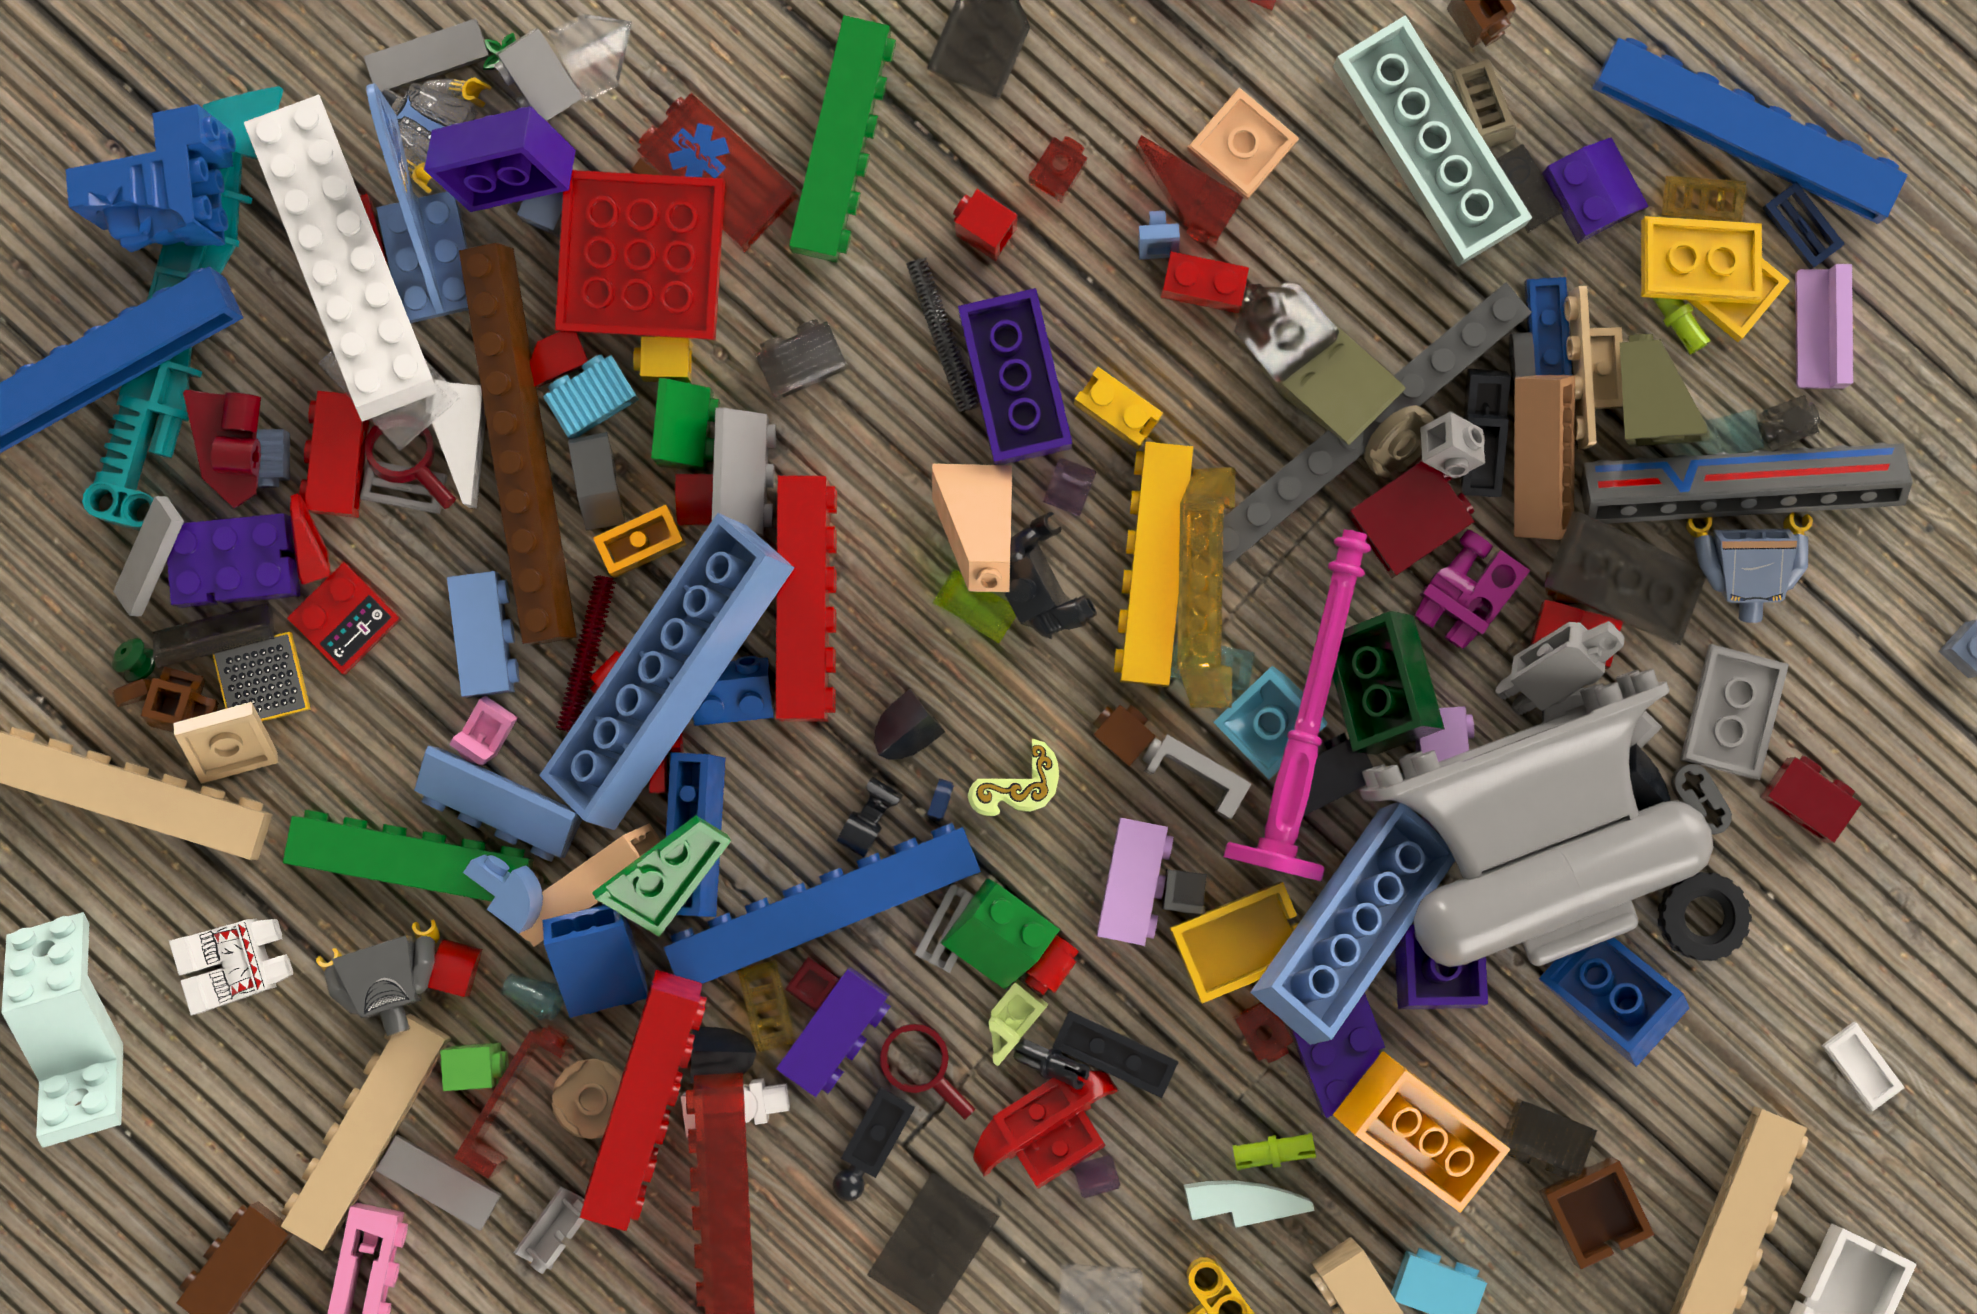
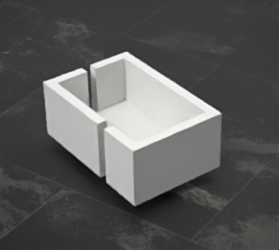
M1831 1223L1799 1292L1806 1296L1803 1303L1795 1300L1789 1314H1894L1917 1264Z

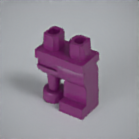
M1469 529L1464 532L1459 540L1464 548L1448 567L1437 571L1420 593L1423 599L1419 603L1414 615L1417 620L1429 628H1433L1443 612L1456 620L1444 638L1461 650L1476 635L1484 634L1490 623L1530 572L1521 563L1502 550H1499L1494 554L1483 573L1475 582L1467 576V573L1476 557L1486 558L1493 545Z

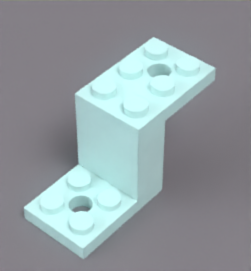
M84 912L71 916H62L54 921L31 928H22L6 935L1 1013L39 1081L36 1137L42 1148L121 1125L123 1042L88 977L89 922Z

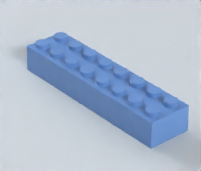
M717 513L539 776L584 821L615 830L787 580L794 567L747 525Z

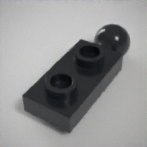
M880 1087L841 1157L842 1160L851 1165L849 1169L840 1171L834 1177L833 1191L839 1199L849 1202L858 1199L862 1195L865 1187L864 1173L874 1178L877 1177L916 1106Z

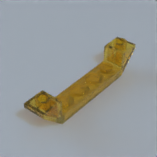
M1235 468L1195 469L1180 502L1177 664L1191 708H1232V668L1221 665L1223 517L1225 508H1235Z

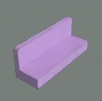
M1836 264L1830 269H1800L1795 273L1796 386L1800 389H1844L1853 384L1852 264Z

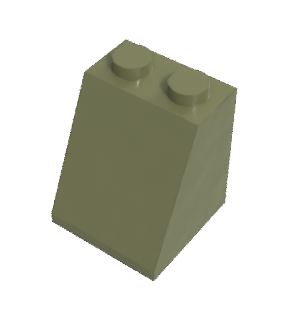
M1635 334L1629 336V342H1620L1624 432L1628 445L1630 447L1710 442V432L1707 424L1661 339H1653V334Z

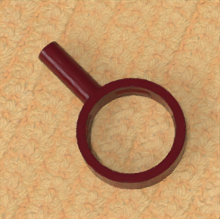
M395 415L382 419L371 428L365 441V453L371 470L378 477L392 483H406L417 479L444 509L454 504L456 501L455 496L429 469L434 459V444L430 431L421 421L410 416ZM404 427L420 433L426 441L427 449L423 459L416 466L404 471H392L382 467L374 459V444L384 432L393 428Z
M914 1023L897 1028L887 1037L881 1049L880 1063L885 1077L893 1086L910 1093L924 1092L933 1088L964 1120L975 1111L970 1102L944 1077L949 1055L946 1043L938 1032L929 1026ZM910 1031L927 1033L939 1044L941 1051L940 1070L928 1083L920 1085L902 1083L890 1072L888 1065L889 1045L901 1033Z

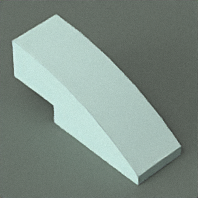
M1234 1180L1205 1181L1183 1185L1192 1220L1230 1212L1232 1223L1237 1228L1315 1211L1313 1202L1309 1198L1261 1183Z

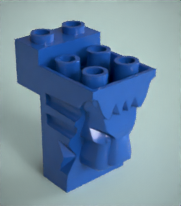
M198 104L152 113L155 152L65 169L69 208L102 230L108 229L109 234L119 241L123 248L130 252L138 251L154 243L171 245L184 241L186 246L225 245L224 231L228 229V219L221 203V193L224 192L225 186L223 176L218 169L233 167L232 152L236 150V142L231 129Z

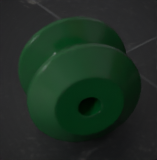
M130 639L121 644L115 651L112 659V668L116 672H124V678L129 682L145 679L155 668L156 653L151 648H144V642L141 639Z

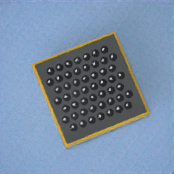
M292 632L212 651L226 709L252 702L262 722L311 710Z

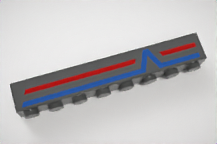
M1876 443L1867 446L1851 447L1838 445L1832 448L1818 449L1802 447L1785 451L1758 450L1752 453L1729 454L1720 452L1702 456L1677 455L1669 458L1649 459L1639 457L1633 460L1620 461L1597 460L1584 463L1580 490L1586 525L1905 506L1913 481L1904 443Z

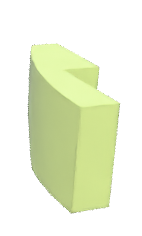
M1019 979L1014 982L991 1010L989 1029L992 1034L993 1063L997 1066L1000 1065L1048 1006V1003Z

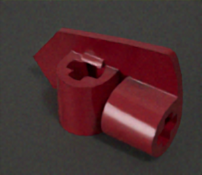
M184 390L183 395L202 479L233 508H237L257 495L261 461V445L257 439L261 397L234 392H226L223 395Z

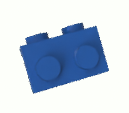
M744 656L736 661H730L693 715L694 726L774 718L768 658Z

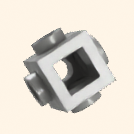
M1449 412L1420 427L1422 462L1454 479L1464 476L1469 471L1485 464V438L1483 429L1453 412Z

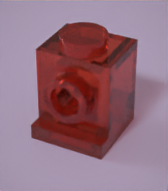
M1065 136L1062 141L1053 137L1035 168L1029 174L1028 183L1063 203L1087 164L1088 157L1082 154L1085 148L1070 137ZM1056 158H1064L1068 162V166L1064 170H1057L1053 166V161Z
M1261 1001L1232 1017L1258 1062L1266 1059L1269 1064L1289 1053L1286 1046L1293 1043V1039L1282 1020ZM1261 1025H1268L1271 1028V1036L1266 1040H1260L1257 1037V1029Z

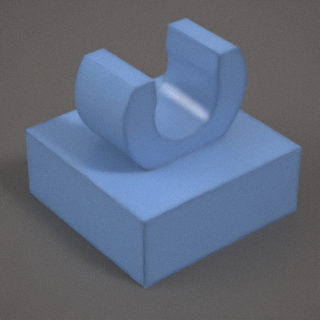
M1149 211V225L1139 226V260L1169 258L1171 251L1179 253V223L1166 224L1165 211Z

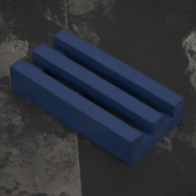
M1797 182L1762 207L1809 269H1813L1845 245ZM1791 195L1830 244L1828 248L1823 246L1787 198ZM1778 205L1781 206V208L1784 210L1787 216L1791 219V221L1798 228V230L1801 232L1804 238L1808 241L1811 247L1818 254L1816 257L1813 255L1810 249L1806 246V244L1799 237V235L1796 233L1793 227L1789 224L1786 218L1779 211V209L1777 208Z

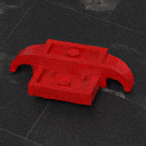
M1089 1071L1088 1080L1077 1077L1078 1080L1085 1083L1078 1090L1071 1085L1052 1078L992 1116L993 1119L982 1132L973 1155V1160L983 1177L988 1175L997 1164L1006 1158L1013 1159L1017 1156L1033 1183L1039 1189L1105 1147L1104 1141L1085 1112L1092 1108L1090 1106L1092 1103L1119 1091L1109 1074L1100 1071Z

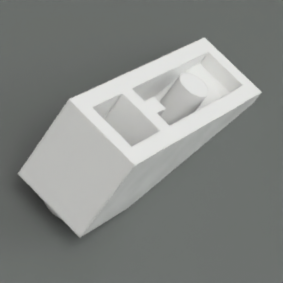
M435 381L438 393L427 397V415H432L433 427L462 503L468 508L477 509L486 425L481 386Z

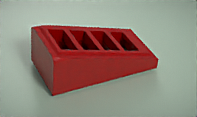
M297 493L290 496L291 522L298 578L301 584H307L330 576L329 573L331 571L328 549L301 495L299 496Z

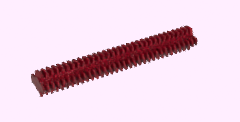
M601 575L594 577L596 580L593 581L595 586H592V595L589 596L591 600L588 601L590 605H587L589 610H586L588 615L584 616L586 618L583 620L585 624L582 625L584 629H581L583 634L579 635L582 639H578L581 644H577L579 648L576 651L578 653L574 654L577 658H573L576 663H572L575 668H571L574 673L569 674L571 677L568 678L570 682L567 684L570 687H566L569 692L564 693L568 697H563L567 702H562L564 705L561 707L563 711H560L562 716L558 717L561 721H557L560 726H556V728L569 732L579 718V714L582 713L580 710L584 709L581 705H584L585 702L582 700L587 698L583 695H588L584 690H589L586 685H590L587 681L591 680L588 676L592 675L589 671H594L591 666H595L592 661L597 660L593 656H598L594 652L599 651V649L595 647H599L600 644L597 642L602 641L598 637H603L599 632H604L601 628L605 627L602 623H605L606 620L603 618L608 617L604 613H609L605 609L610 608L607 603H611V601L608 599L613 598L609 594H614L610 590L615 589L612 584H616L613 581L614 578Z

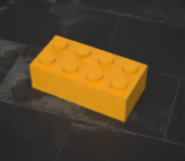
M1384 1051L1381 1052L1333 1114L1355 1136L1460 1213L1510 1151L1509 1147L1485 1127Z

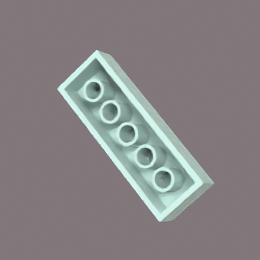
M1406 15L1337 56L1333 68L1458 267L1528 224L1532 216Z

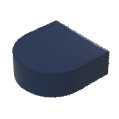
M939 779L927 818L938 822L943 821L954 788L953 782Z

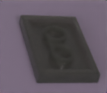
M932 1172L870 1268L867 1276L924 1313L938 1314L1000 1215Z

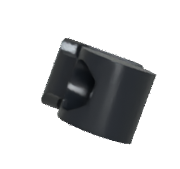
M874 777L866 785V790L870 794L868 802L861 812L853 811L836 841L863 858L867 855L882 829L878 823L889 807L898 805L904 796Z

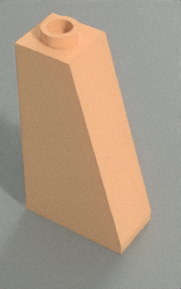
M932 464V500L968 591L1009 592L1012 465Z
M646 824L622 835L542 892V909L538 919L532 928L521 932L520 935L525 940L530 941L533 947L544 942L542 920L597 907L602 904L595 899L592 892L661 841L651 824Z

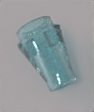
M512 973L507 977L501 992L502 996L509 998L540 1021L544 1018L550 1021L554 1020L564 1001L556 983L519 977Z

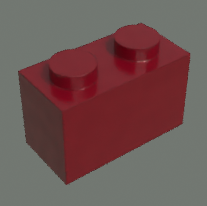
M1802 755L1800 759L1797 757L1786 758L1760 795V798L1824 843H1835L1862 803L1853 798L1855 791L1847 784L1838 779H1834L1831 782L1819 774L1822 768L1808 757Z

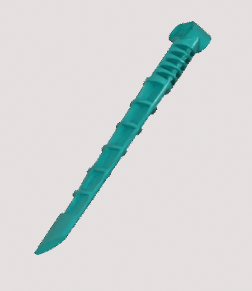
M276 86L247 92L203 105V109L231 129L236 142V150L232 152L233 167L218 169L223 176L225 186L224 192L221 193L222 208L225 210L228 219V229L224 231L225 245L186 246L184 241L171 245H162L147 300L151 299L156 291L172 287L185 280L186 276L196 269L210 266L221 274L235 247H239L240 241L237 239L240 202L251 204L252 202L251 197L240 194L243 157L258 160L244 122L278 110L283 94L282 87ZM192 347L121 386L116 405L120 406L118 414H113L112 417L116 423L114 429H109L108 434L112 435L110 443L104 444V448L108 449L106 457L100 458V462L103 463L102 471L96 472L93 484L86 488L83 494L82 503L84 509L90 515L110 524L140 531L144 521H138L137 510L145 503H149L151 506L154 497L144 492L137 491L148 448L150 453L172 458L182 422H188L189 420L183 392L184 390H189L190 377L201 378L202 371L190 367ZM111 493L113 497L111 507L101 512L99 509L100 499L105 494Z

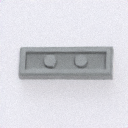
M475 18L363 57L372 83L378 86L381 93L383 90L390 93L484 61L489 57V53L478 21Z
M165 496L154 497L113 591L129 616H142L184 523V520L169 498Z
M400 1135L395 1136L376 1169L380 1174L479 1231L483 1229L502 1195Z

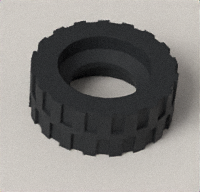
M1698 872L1688 879L1672 884L1669 890H1665L1662 895L1663 900L1659 903L1657 910L1659 911L1658 926H1661L1663 932L1661 935L1664 940H1667L1670 943V947L1674 951L1681 953L1682 956L1701 961L1718 960V958L1731 955L1734 949H1739L1743 944L1744 937L1748 936L1750 931L1748 929L1749 922H1752V914L1749 913V901L1745 899L1744 891L1740 886L1733 884V880L1728 877H1723L1716 873ZM1706 896L1713 898L1723 909V924L1713 935H1696L1686 925L1685 910L1688 904L1698 897Z

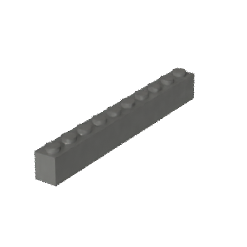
M1507 282L1504 283L1394 375L1406 389L1350 445L1343 442L1330 431L1325 432L1199 537L1197 543L1223 572L1365 453V448L1371 435L1384 420L1404 407L1415 405L1421 407L1522 323L1532 312Z

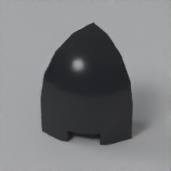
M909 689L880 716L875 728L874 744L879 756L888 760L903 759L926 748L945 733V730L936 718L926 711L915 693Z
M1637 744L1631 746L1629 752L1630 779L1638 811L1662 802L1671 801L1666 783L1658 768Z
M700 1027L699 1031L692 1029V1035H695L691 1054L690 1083L716 1084L730 1082L743 1076L753 1065L756 1050L754 1043L745 1035L731 1029L719 1027Z

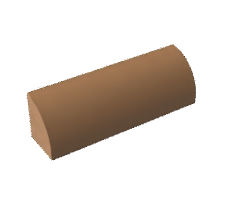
M1575 375L1516 377L1514 537L1560 540L1574 534Z

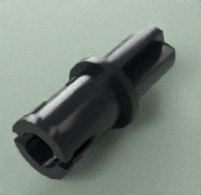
M1026 1039L1021 1043H1017L1014 1048V1059L1040 1071L1041 1077L1045 1079L1053 1077L1071 1085L1077 1090L1085 1085L1077 1077L1088 1080L1089 1067L1062 1056L1061 1050L1057 1048L1049 1050Z

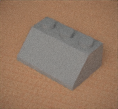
M716 408L712 520L717 513L747 525L759 537H765L766 528H773L774 517L773 504H767V488H774L775 464H768V448L776 447V424H769L767 414L728 408Z

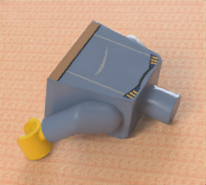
M1791 512L1784 519V529L1714 530L1713 536L1708 535L1712 525V517L1704 518L1706 527L1703 529H1698L1693 525V518L1688 519L1686 529L1691 536L1697 537L1694 540V546L1700 569L1711 587L1721 592L1727 602L1739 603L1740 621L1747 623L1761 622L1763 620L1764 602L1784 601L1787 591L1794 588L1807 570L1808 537L1804 533L1810 529L1813 523V519L1809 514L1802 517V528L1795 525L1794 512Z

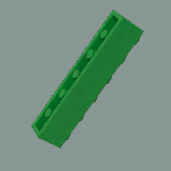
M843 15L789 244L792 253L838 263L840 253L847 254L852 231L847 230L846 225L849 214L856 216L861 192L855 191L858 176L865 177L870 154L864 153L867 138L874 139L879 116L873 115L875 101H883L887 85V77L882 76L885 61L892 62L896 47V39L890 38L891 30L889 25Z
M306 809L304 817H291L283 858L284 864L491 902L495 896L463 873L472 859L482 855H493L509 866L508 872L510 873L525 865L532 870L534 859L524 857L525 849L501 845L500 853L485 850L486 842L462 838L461 845L445 843L447 835L423 831L422 838L406 836L407 828L383 824L382 831L367 828V820L344 817L343 824L328 821V813Z

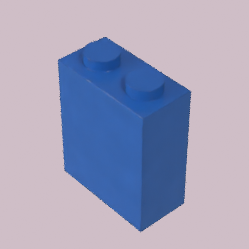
M601 905L542 920L544 946L570 1018L647 999L645 971L625 916L606 905Z

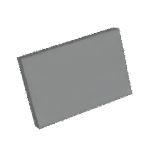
M1713 644L1708 645L1680 760L1760 780L1789 664Z

